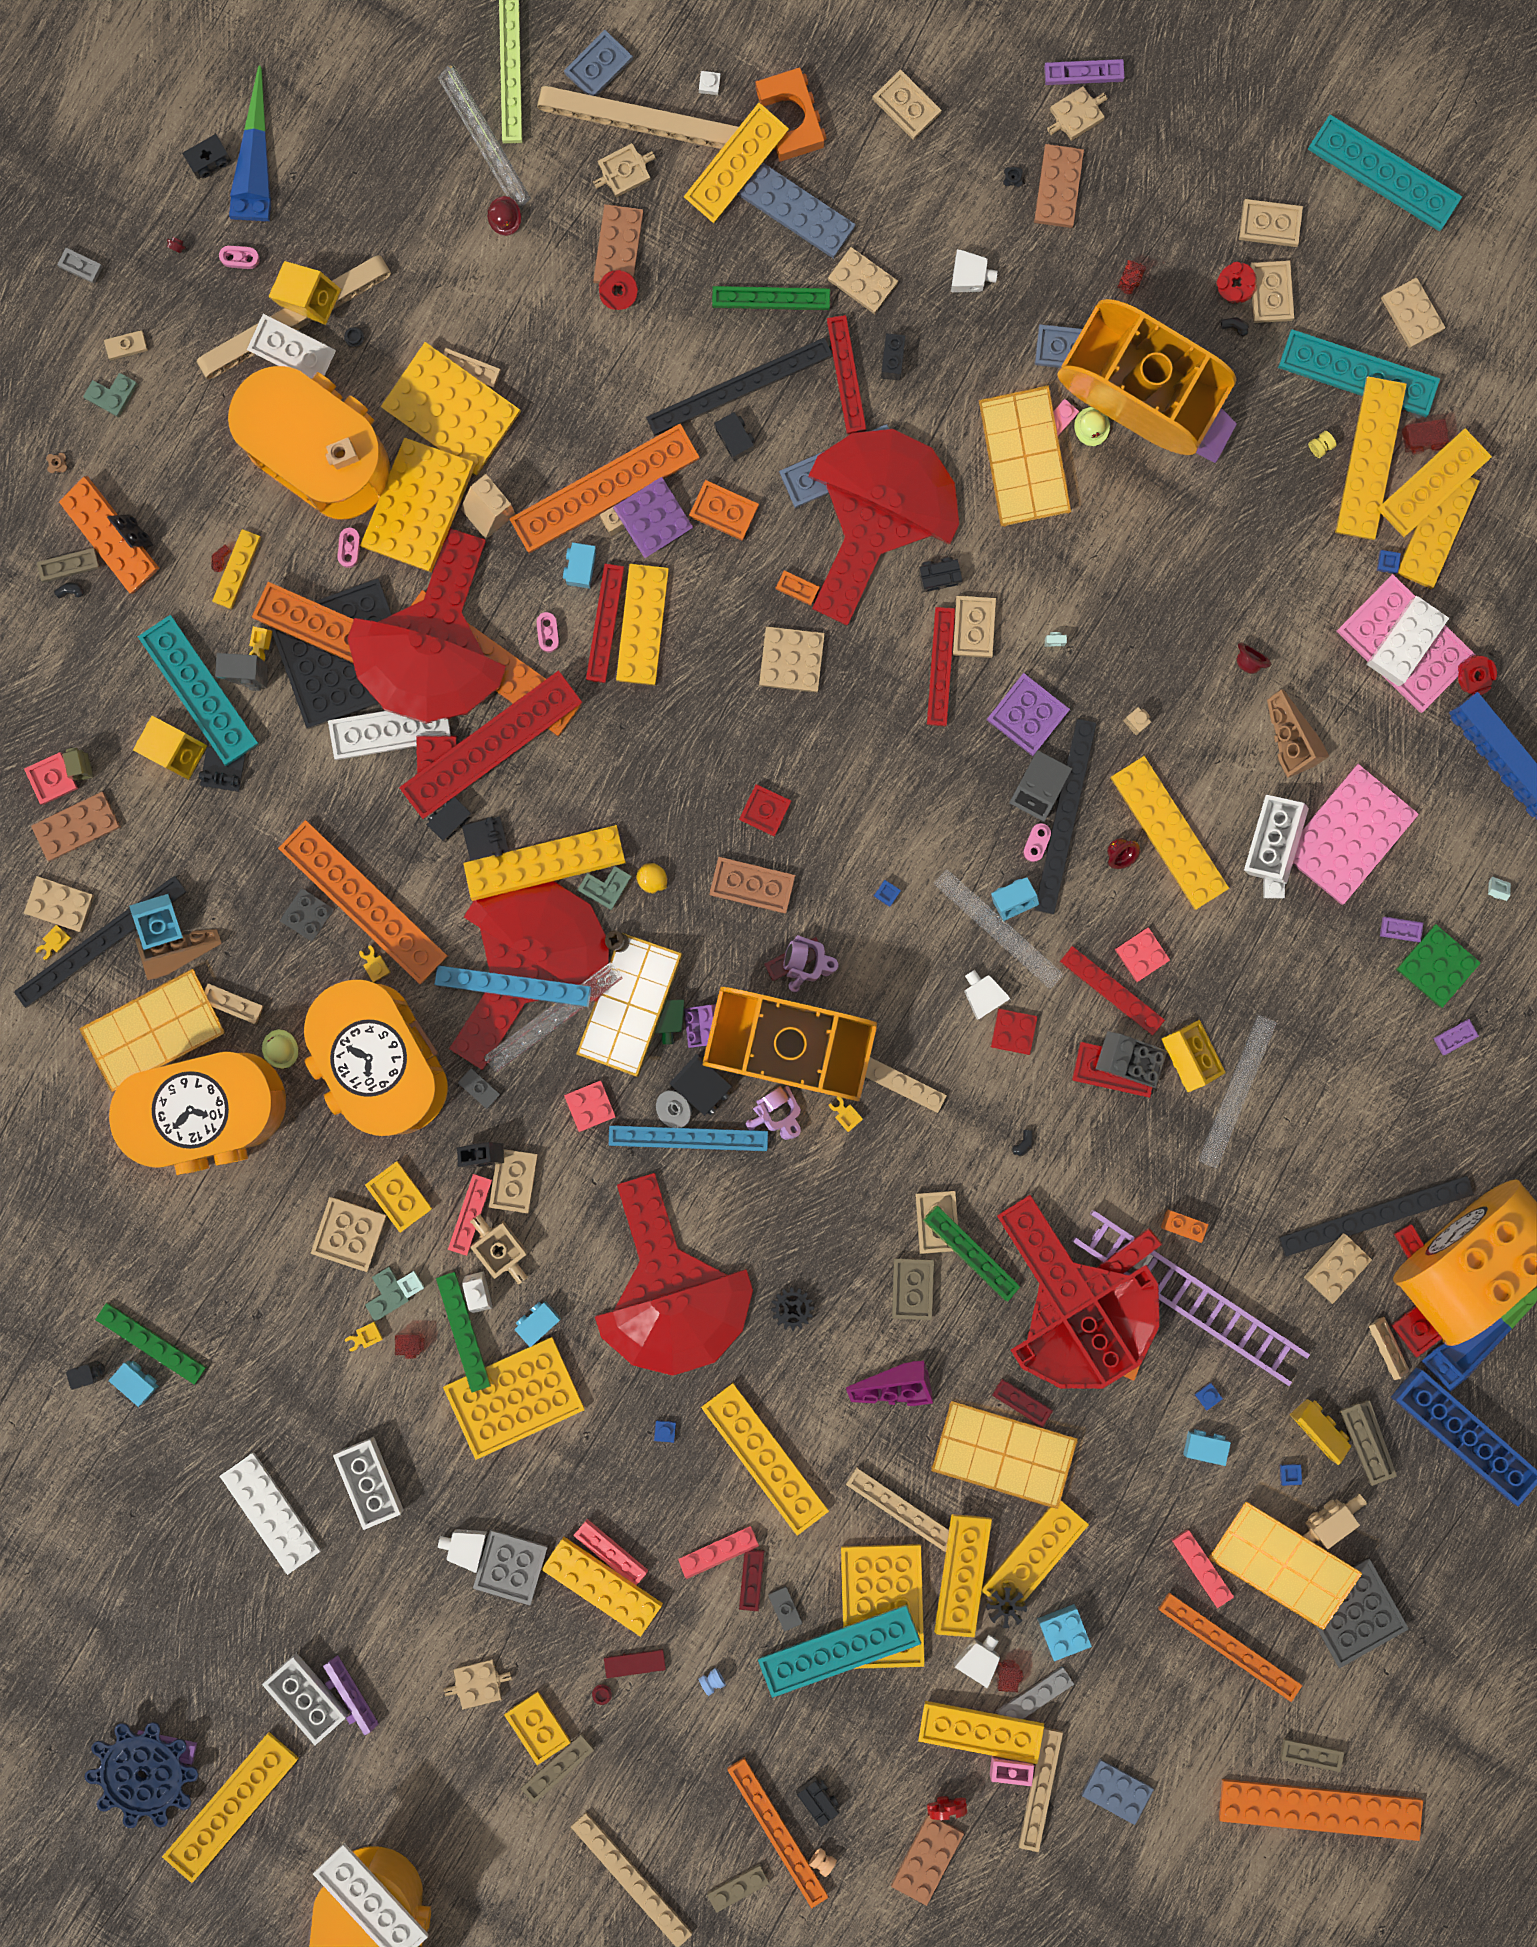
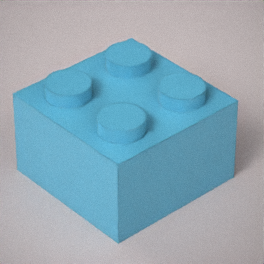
M168 894L129 906L144 950L183 938Z
M1074 1604L1037 1618L1054 1661L1092 1647Z

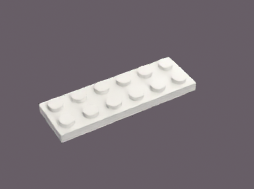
M387 711L328 721L335 760L417 747V735H451L449 719L437 720L426 724Z
M254 1452L220 1475L222 1481L287 1575L321 1551Z
M345 1843L314 1871L313 1875L379 1947H418L428 1938L429 1934Z

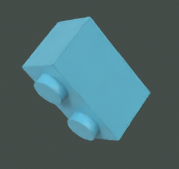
M572 543L571 548L567 549L566 559L569 560V563L563 572V579H566L567 585L591 588L597 551L595 546Z
M1027 877L1018 879L1011 885L998 888L995 892L991 893L993 903L1003 921L1039 905L1037 894Z
M546 1301L543 1304L538 1302L530 1309L533 1312L528 1317L524 1315L516 1322L518 1326L514 1330L529 1347L561 1320V1317Z
M127 1361L109 1379V1382L139 1407L148 1400L159 1386L151 1375H145L141 1371L142 1368L134 1361Z
M1194 1429V1432L1188 1431L1183 1455L1187 1458L1226 1466L1231 1442L1226 1440L1224 1435L1214 1433V1436H1208L1205 1431Z

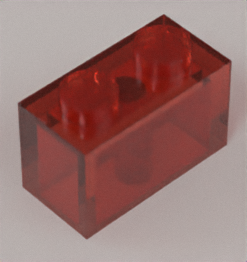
M1445 419L1409 424L1402 429L1405 453L1420 454L1427 449L1439 451L1449 443Z

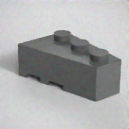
M217 653L215 677L245 686L251 691H261V688L267 689L269 665L257 655Z

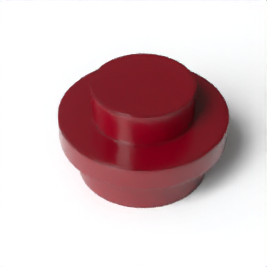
M174 236L172 239L167 238L168 244L166 247L178 253H182L183 249L185 250L184 241Z
M599 1684L593 1689L592 1698L595 1703L605 1705L611 1700L612 1691L609 1686Z

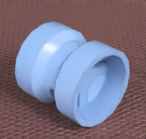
M717 1668L711 1670L708 1677L703 1675L699 1678V1682L708 1696L714 1693V1688L721 1689L726 1686Z

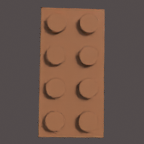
M1045 144L1034 223L1073 228L1084 149Z
M604 204L594 283L599 284L606 273L616 269L627 271L634 277L643 219L642 209Z
M100 792L31 825L49 862L121 828L104 792Z
M718 857L709 896L786 914L795 875Z
M927 1814L891 1883V1887L927 1906L964 1832L943 1820H933Z

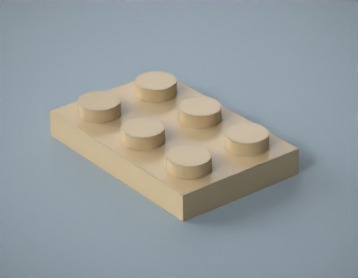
M901 69L873 95V100L913 140L942 111Z
M1245 199L1243 201L1239 240L1297 247L1303 206Z
M850 247L828 277L829 282L873 314L878 311L898 284V280L852 247Z
M1290 261L1251 263L1250 267L1257 276V289L1252 296L1254 323L1293 321L1294 307Z
M1417 277L1381 297L1409 349L1445 329Z
M956 596L953 640L954 656L992 658L996 598Z
M37 876L24 914L82 933L95 895Z
M504 1149V1163L495 1165L489 1208L529 1213L538 1154Z
M955 1191L915 1194L920 1254L953 1251L923 1219L934 1206H938L958 1225Z
M1343 1233L1304 1278L1333 1304L1372 1259Z

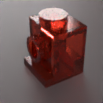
M1128 260L1117 288L1126 294H1132L1134 287H1139L1146 266Z

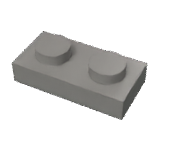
M65 248L57 264L59 268L95 284L103 268L101 264L68 248Z

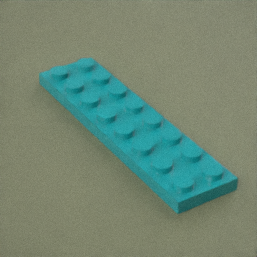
M1332 115L1328 116L1308 148L1312 153L1439 232L1462 198L1461 195Z
M1293 329L1289 332L1278 365L1280 369L1363 396L1367 377L1405 383L1407 385L1402 410L1416 413L1423 417H1427L1440 381V378Z
M171 615L137 636L225 766H228L259 745Z
M906 1604L758 1658V1662L773 1698L921 1645V1640Z

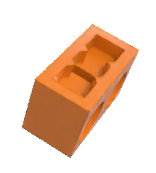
M1167 1209L1161 1228L1202 1243L1209 1224Z

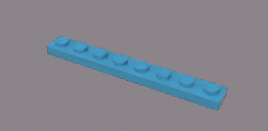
M445 966L437 967L434 984L441 987L589 1007L592 989L590 986Z
M609 1126V1146L767 1151L768 1131Z

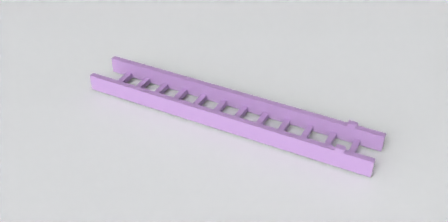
M1092 1210L1090 1214L1104 1224L1100 1229L1096 1230L1091 1238L1093 1241L1089 1246L1075 1237L1072 1239V1242L1104 1262L1115 1254L1125 1238L1132 1241L1135 1237ZM1110 1227L1119 1233L1120 1236L1106 1257L1093 1249L1107 1228ZM1156 1251L1150 1253L1153 1256L1147 1265L1150 1271L1158 1260L1170 1267L1159 1283L1160 1301L1284 1384L1290 1386L1292 1382L1276 1372L1278 1366L1290 1348L1308 1359L1310 1354ZM1174 1271L1185 1277L1186 1280L1172 1301L1162 1296L1160 1292ZM1192 1282L1203 1290L1190 1310L1186 1312L1176 1304ZM1207 1293L1218 1299L1219 1302L1206 1322L1203 1323L1193 1315ZM1225 1304L1236 1312L1223 1332L1219 1334L1209 1326ZM1242 1315L1251 1321L1252 1324L1239 1344L1236 1345L1226 1337ZM1258 1326L1269 1334L1253 1357L1244 1351L1243 1347ZM1275 1337L1285 1346L1272 1366L1268 1367L1259 1359Z

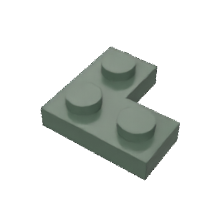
M121 373L118 374L110 389L92 380L83 398L119 418L138 383Z
M615 866L605 883L587 873L578 891L612 910L632 876Z
M391 1267L372 1277L382 1295L368 1302L365 1306L373 1320L377 1321L410 1301L398 1285V1279Z

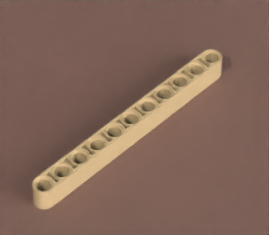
M549 86L541 87L537 104L538 109L548 113L722 149L739 128L728 124Z
M381 255L367 260L332 281L342 289L333 309L379 284L391 275ZM286 308L270 316L295 330H299L314 321ZM258 324L197 359V364L207 380L219 376L255 355L248 351L247 348Z

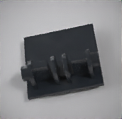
M130 514L107 516L131 548L153 546L148 534L142 531L138 526L137 520Z
M206 747L203 770L199 772L200 786L239 792L246 754L225 766L214 748Z
M500 816L488 817L486 820L462 826L470 861L493 855L498 857L502 856V853L509 852Z

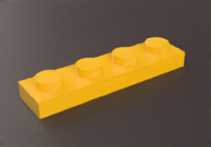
M243 529L241 530L212 602L232 610L260 543V536Z

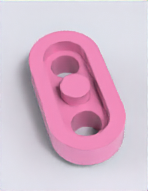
M225 246L219 253V258L223 265L230 268L253 269L260 261L256 250L250 247ZM228 256H234L232 260H227ZM249 257H253L251 262H247Z
M345 528L339 537L338 561L343 567L352 568L358 563L360 535L353 528ZM349 536L354 537L352 542L347 541ZM348 555L352 556L351 561L345 560Z
M545 612L537 618L538 640L541 649L551 653L559 646L557 621L553 614ZM550 621V626L545 627L544 622ZM552 640L553 644L551 646H547L546 641Z
M1037 824L1030 832L1023 851L1024 857L1030 862H1037L1044 855L1051 836V830L1047 825ZM1038 830H1043L1045 835L1040 837ZM1032 848L1037 849V855L1031 854Z

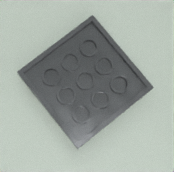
M1368 1557L1352 1566L1362 1573L1325 1627L1322 1628L1314 1623L1339 1668L1409 1629Z

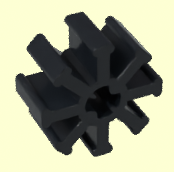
M1003 1583V1596H1000L996 1588L993 1587L990 1593L997 1601H988L986 1599L985 1606L987 1610L996 1609L988 1614L993 1623H996V1620L1002 1616V1627L1009 1628L1008 1617L1012 1616L1016 1624L1019 1625L1022 1622V1618L1016 1614L1015 1610L1027 1612V1605L1024 1601L1022 1603L1017 1602L1020 1598L1024 1597L1018 1588L1010 1596V1585ZM1005 1602H1008L1011 1606H1007V1609L1004 1610L1003 1605H1005Z

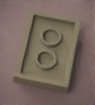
M894 1258L892 1319L932 1320L934 1260Z

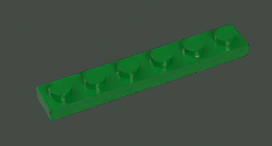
M713 286L712 308L829 310L830 289Z
M934 1206L923 1221L1004 1301L1008 1302L1020 1286L938 1206Z
M453 1272L438 1277L436 1281L471 1393L491 1387L457 1274Z
M108 1302L95 1319L194 1385L207 1368Z

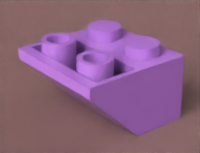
M1220 409L1196 452L1214 463L1221 455L1236 426V423L1223 409Z
M716 1004L684 1009L688 1048L707 1046Z

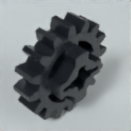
M790 1287V1292H787L784 1288L783 1295L776 1294L778 1300H772L776 1307H772L771 1311L776 1312L772 1317L773 1319H779L777 1322L778 1326L783 1323L785 1330L788 1326H791L792 1331H794L797 1325L802 1329L803 1322L807 1325L809 1324L807 1317H813L809 1311L814 1310V1306H809L812 1299H806L807 1292L801 1294V1288H798L795 1292L793 1287ZM797 1296L795 1300H788L786 1297ZM803 1302L806 1306L805 1314H803L800 1310V1306L803 1304ZM780 1303L784 1306L782 1315L779 1313ZM787 1304H790L791 1306H793L794 1304L797 1305V1313H794L793 1311L789 1313V1307L787 1306ZM789 1318H797V1319H798V1321H795V1322H789V1321H787V1320H788Z

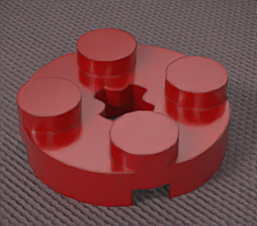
M1233 262L1220 273L1216 283L1218 291L1223 299L1229 303L1246 302L1254 295L1257 289V276L1249 265ZM1235 279H1242L1240 287H1233Z
M621 269L609 271L602 277L599 283L600 299L610 309H627L637 298L638 286L636 280L627 271ZM614 285H621L623 287L622 295L619 293L615 295L613 293L615 291Z
M1473 655L1458 666L1459 685L1464 692L1475 694L1476 692L1480 695L1485 694L1492 688L1491 684L1497 677L1495 663L1485 656ZM1476 671L1480 672L1478 679L1474 677Z
M947 1796L938 1797L937 1802L927 1804L928 1816L933 1820H950L949 1816L955 1814L956 1818L963 1817L968 1813L966 1798L949 1800Z

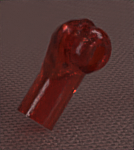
M226 544L211 556V568L214 572L219 573L223 571L224 557L232 552Z

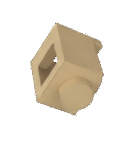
M1139 707L1123 720L1135 735L1139 734L1151 723L1149 714L1144 709L1140 710Z

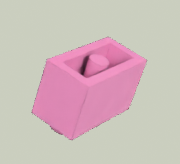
M992 1756L989 1775L992 1782L1032 1786L1034 1765L1033 1763Z

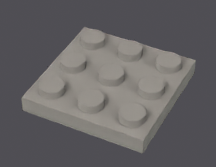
M491 1529L473 1589L531 1605L548 1546Z

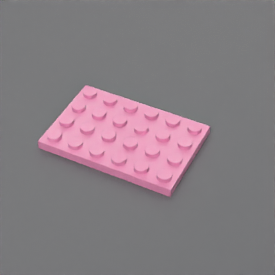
M1392 574L1337 632L1368 662L1415 595ZM1444 625L1404 684L1398 687L1387 678L1385 679L1422 713L1458 677L1459 664L1475 654Z
M1357 764L1303 828L1293 865L1341 905H1344L1419 814Z

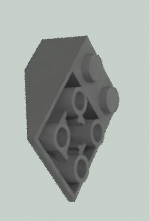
M1037 750L1009 803L1045 821L1072 768Z
M1107 1031L1096 1069L1156 1088L1167 1050L1119 1033Z

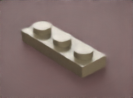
M95 548L36 562L40 579L43 583L100 568Z
M1286 1738L1283 1739L1280 1759L1337 1772H1341L1344 1757L1343 1750Z
M758 1864L707 1892V1896L717 1913L768 1885L769 1880L761 1865Z

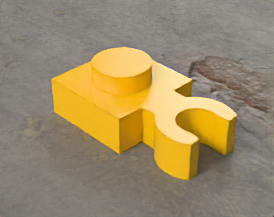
M253 626L249 646H253V650L249 655H257L265 661L264 650H269L272 630Z
M55 925L43 938L46 944L38 946L35 952L40 953L45 949L46 955L43 959L49 960L52 957L53 950L59 953L72 938L59 925Z
M370 945L368 946L370 949L368 956L363 951H359V954L363 959L367 960L368 963L363 966L374 983L391 972L381 955L375 957V949Z
M836 1097L840 1105L838 1107H834L831 1103L828 1105L831 1110L839 1113L835 1118L849 1132L863 1119L850 1104L845 1108L843 1106V1099Z
M374 1321L356 1330L358 1336L351 1335L345 1339V1342L353 1340L355 1346L349 1350L355 1351L360 1344L367 1348L383 1340V1337Z

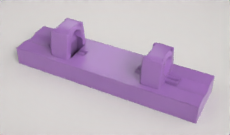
M1123 59L1045 63L1044 65L1045 85L1124 81Z
M337 1655L323 1666L330 1677L329 1681L325 1684L329 1690L336 1687L351 1712L346 1717L348 1723L357 1722L363 1734L366 1735L379 1723Z

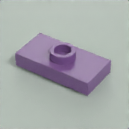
M1382 917L1380 937L1419 943L1421 942L1423 923Z
M1467 1019L1433 1039L1442 1055H1446L1479 1037L1470 1019Z

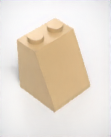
M487 474L470 486L461 507L462 512L485 539L507 523L509 518L516 515L511 503Z

